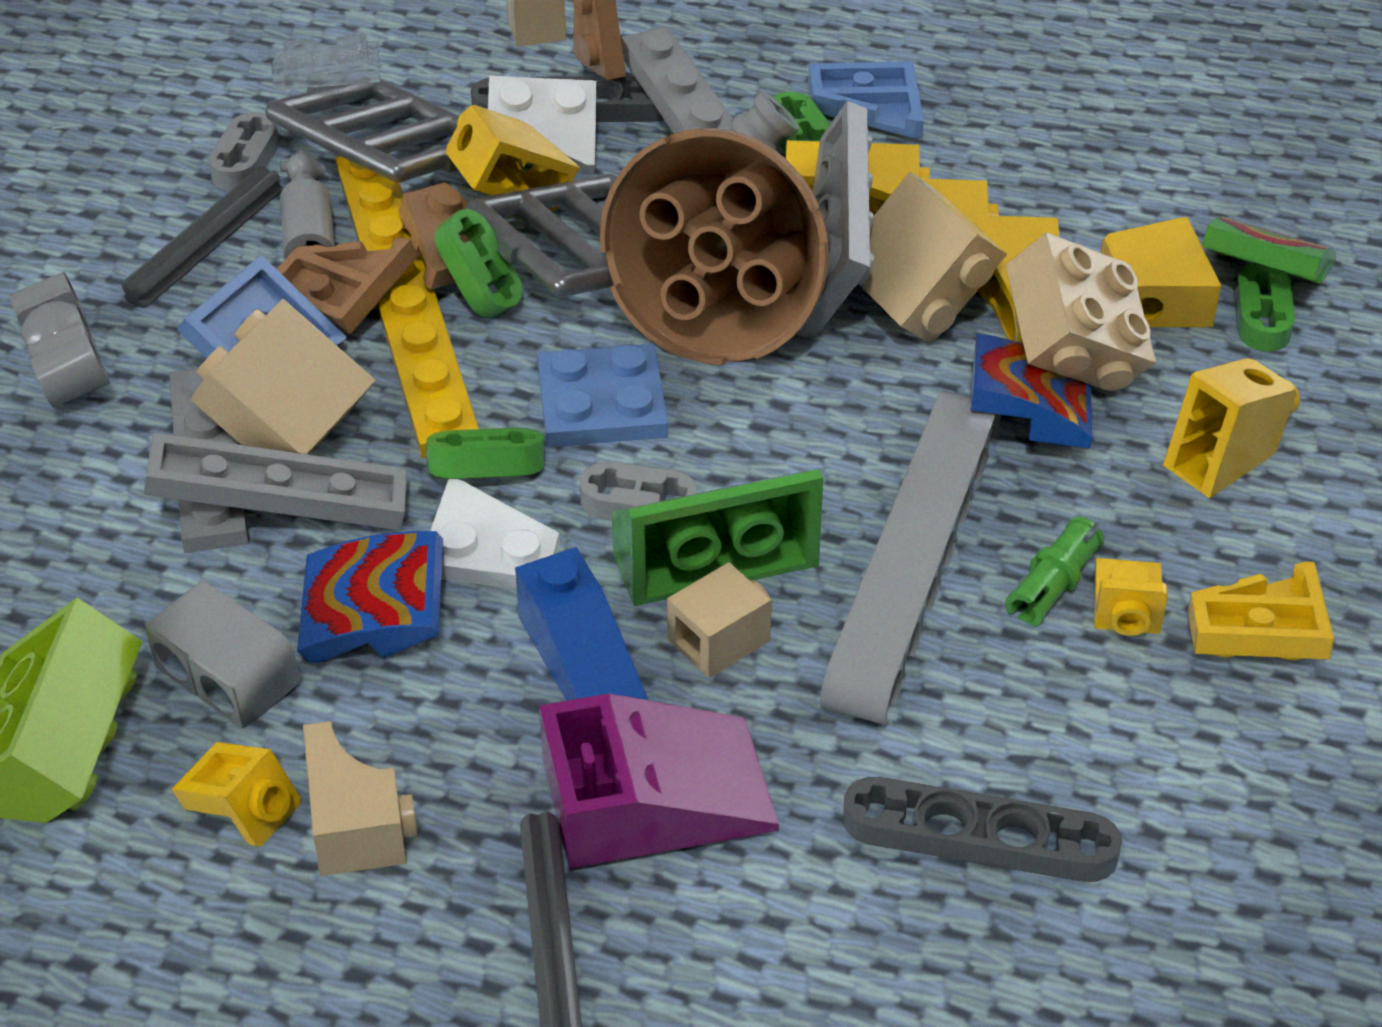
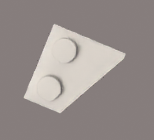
M489 76L488 110L531 125L580 167L578 173L594 175L596 81Z
M448 479L430 530L437 531L443 538L441 580L517 589L515 567L559 553L560 535L557 531L460 479Z

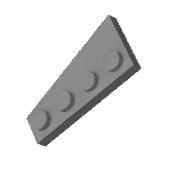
M850 101L844 104L820 138L813 194L816 200H819L818 205L826 226L829 249L828 272L823 292L813 314L795 334L801 337L816 338L856 285L862 286L867 281L874 265V254L870 252V231L874 217L873 213L869 211V191L872 186L873 176L872 173L868 172V153L871 148L872 136L868 134L867 108Z

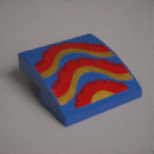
M977 333L973 358L970 410L1029 418L1030 441L1091 448V385L1028 364L1023 343Z
M437 531L392 532L348 540L308 554L306 558L297 652L309 663L324 662L368 643L382 658H385L439 635L443 538Z

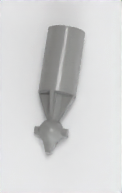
M299 149L288 161H281L280 172H287L291 180L280 194L284 259L296 247L322 245L323 247L335 246L330 193L321 182L315 180L317 176L324 177L325 166L319 165L314 156L306 153L303 149Z

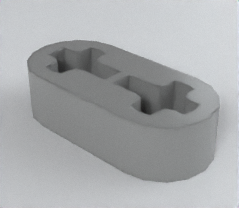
M249 112L235 117L215 145L208 161L213 184L218 188L231 191L255 169L262 166L267 167L279 147L280 141L277 124L268 120L265 113Z
M600 462L591 465L583 471L579 483L580 504L584 511L593 517L605 520H612V511L663 501L667 495H674V498L697 494V485L694 480L683 472L619 462ZM606 487H615L610 491V494H601Z

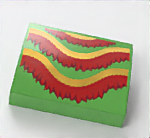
M1222 216L1215 218L1207 225L1202 247L1211 249L1212 252L1245 262L1285 271L1289 275L1322 284L1330 273L1336 260L1334 249Z

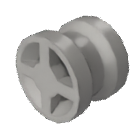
M760 91L753 98V107L746 114H737L731 120V126L735 132L755 138L775 151L776 145L784 137H792L799 130V126L791 114L765 91Z

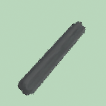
M264 166L255 169L127 277L121 285L125 293L124 299L130 304L133 303L141 308L150 305L280 193L282 187L278 182L280 179L276 171L270 172Z
M547 811L539 815L529 813L521 820L520 831L540 1027H582L558 818Z

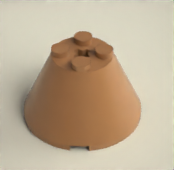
M697 128L668 135L641 150L627 163L614 181L604 204L599 242L600 253L605 252L608 269L614 284L610 287L611 292L623 313L644 336L676 356L709 365H724L726 361L735 362L752 358L758 359L773 352L790 340L805 325L820 300L825 286L829 260L828 237L821 209L814 194L799 172L773 148L755 138L735 131L718 128Z

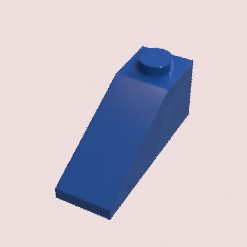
M577 547L515 567L519 619L566 701L608 693L649 700L604 591Z

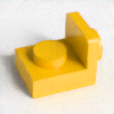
M1096 558L1094 567V629L1115 630L1117 633L1126 636H1136L1142 633L1160 634L1168 598L1167 585L1162 583L1161 563Z
M216 742L172 788L173 793L185 810L230 817L246 843L261 847L301 803L300 795L271 749Z

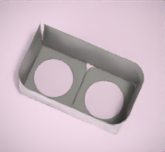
M200 581L145 624L146 635L155 667L195 696L198 695L202 701L240 728H246L300 683L295 652L287 638L280 631L205 581ZM173 653L183 664L187 673V680L176 677L163 664ZM204 675L212 678L224 689L233 703V713H227L214 704L202 687L201 676Z

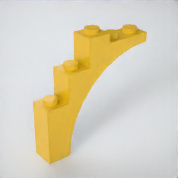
M787 140L786 160L799 172L813 193L820 141ZM871 143L868 153V172L872 173L873 181L869 191V211L874 216L909 172L941 192L1007 253V256L994 270L990 280L981 286L977 292L993 309L1007 338L1023 343L1006 264L1046 232L1059 237L1058 218L999 216L998 204L988 203L987 180L930 179V167H920L919 145Z

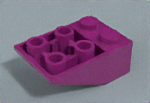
M609 693L539 705L543 762L569 869L779 831V823L745 717Z

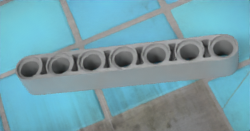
M940 391L827 666L820 698V707L822 709L883 725L889 724L890 720L887 719L889 703H897L908 671H905L907 655L914 657L926 626L923 624L925 609L932 610L943 581L940 579L942 565H949L959 538L957 536L958 522L965 523L975 496L973 494L974 480H981L990 453H988L990 440L995 441L997 438L1001 414L971 411V397L946 391Z

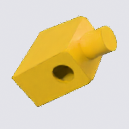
M476 105L469 106L459 116L457 128L446 149V154L474 190L489 195L573 181L580 169L574 161L531 125ZM527 162H530L533 168L529 171H524L520 164L524 167ZM559 206L548 209L551 212L556 211Z
M1188 217L1110 233L1102 239L1100 253L1122 260L1132 266L1138 279L1137 289L1143 313L1149 327H1213L1221 284Z
M1249 358L1192 373L1163 466L1202 494L1211 498L1276 454L1288 417L1297 411L1300 406L1298 389L1289 380L1283 379L1258 361Z

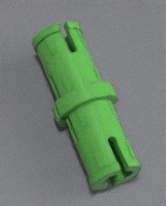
M1074 517L1066 524L1064 531L1051 547H1045L1037 552L1030 561L1029 574L1006 598L1005 606L1009 614L1014 613L1021 603L1025 601L1028 605L1017 619L1034 627L1039 626L1045 619L1046 613L1062 593L1068 589L1070 592L1075 589L1081 580V569L1104 544L1105 538L1101 529L1096 530L1087 542L1083 541V538L1096 523L1085 517Z

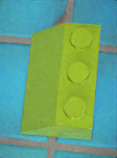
M78 597L1 654L0 818L48 823L67 809L72 811L79 809L87 801L97 783V775L92 772L98 756L109 745L117 731L118 723L113 720L118 704L128 694L137 678V671L133 669V665L143 641Z

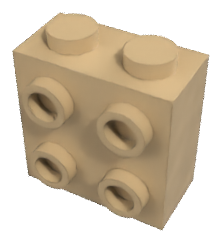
M909 172L873 216V225L870 231V252L874 254V265L869 278L861 287L902 328L930 343L937 340L953 324L957 314L977 290L990 280L994 270L1007 256V253L941 192Z
M1047 232L1006 264L1028 364L1107 391L1119 390L1129 386L1134 381V378L1156 364L1150 340L1151 330L1145 319L1137 289L1138 279L1130 264Z
M282 299L267 315L261 310L256 309L234 333L233 336L239 342L229 352L220 345L207 357L196 371V374L203 381L190 400L241 445L310 455L357 405L376 380L285 299Z

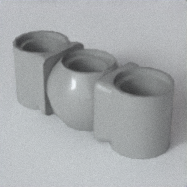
M65 272L9 294L16 317L21 325V333L31 357L30 361L46 398L53 408L110 384L101 358L96 350L97 347L89 330L82 306Z

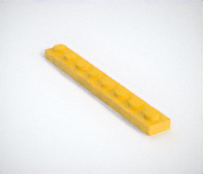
M341 156L335 157L337 174L357 242L362 241L367 251L391 249L394 238H407L410 240L411 234L404 228L399 214V208L403 199L400 183H394ZM418 256L376 306L420 456L423 459L427 458L426 440L430 435L441 431L479 428L434 289L430 290L423 280L426 269L423 256Z

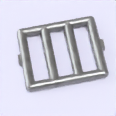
M373 75L328 87L323 84L307 87L306 93L272 101L265 109L266 117L271 122L394 183H401L441 169L446 172L458 170L446 154L447 145L399 160L388 155V153L443 136H452L457 128L459 116ZM369 97L380 101L317 120L308 116V114ZM407 116L420 120L360 139L347 135Z
M607 174L472 199L466 204L465 209L476 211L490 224L498 242L497 252L509 263L519 262L556 296L567 297L614 285L606 257L548 208L564 205L600 235L603 208L595 203L593 199L607 197L617 176ZM520 214L583 269L564 272L502 217Z

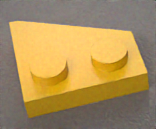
M1315 562L1295 564L1292 578L1267 584L1268 579L1264 575L1257 574L1239 579L1233 585H1216L1191 592L1188 619L1195 654H1211L1218 657L1257 656L1280 657L1286 660H1301L1303 658L1330 660L1334 636Z

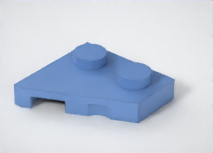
M913 61L809 64L808 83L810 98L823 115L835 118L844 104L850 101L867 108V124L869 127L914 139L923 138L924 119Z

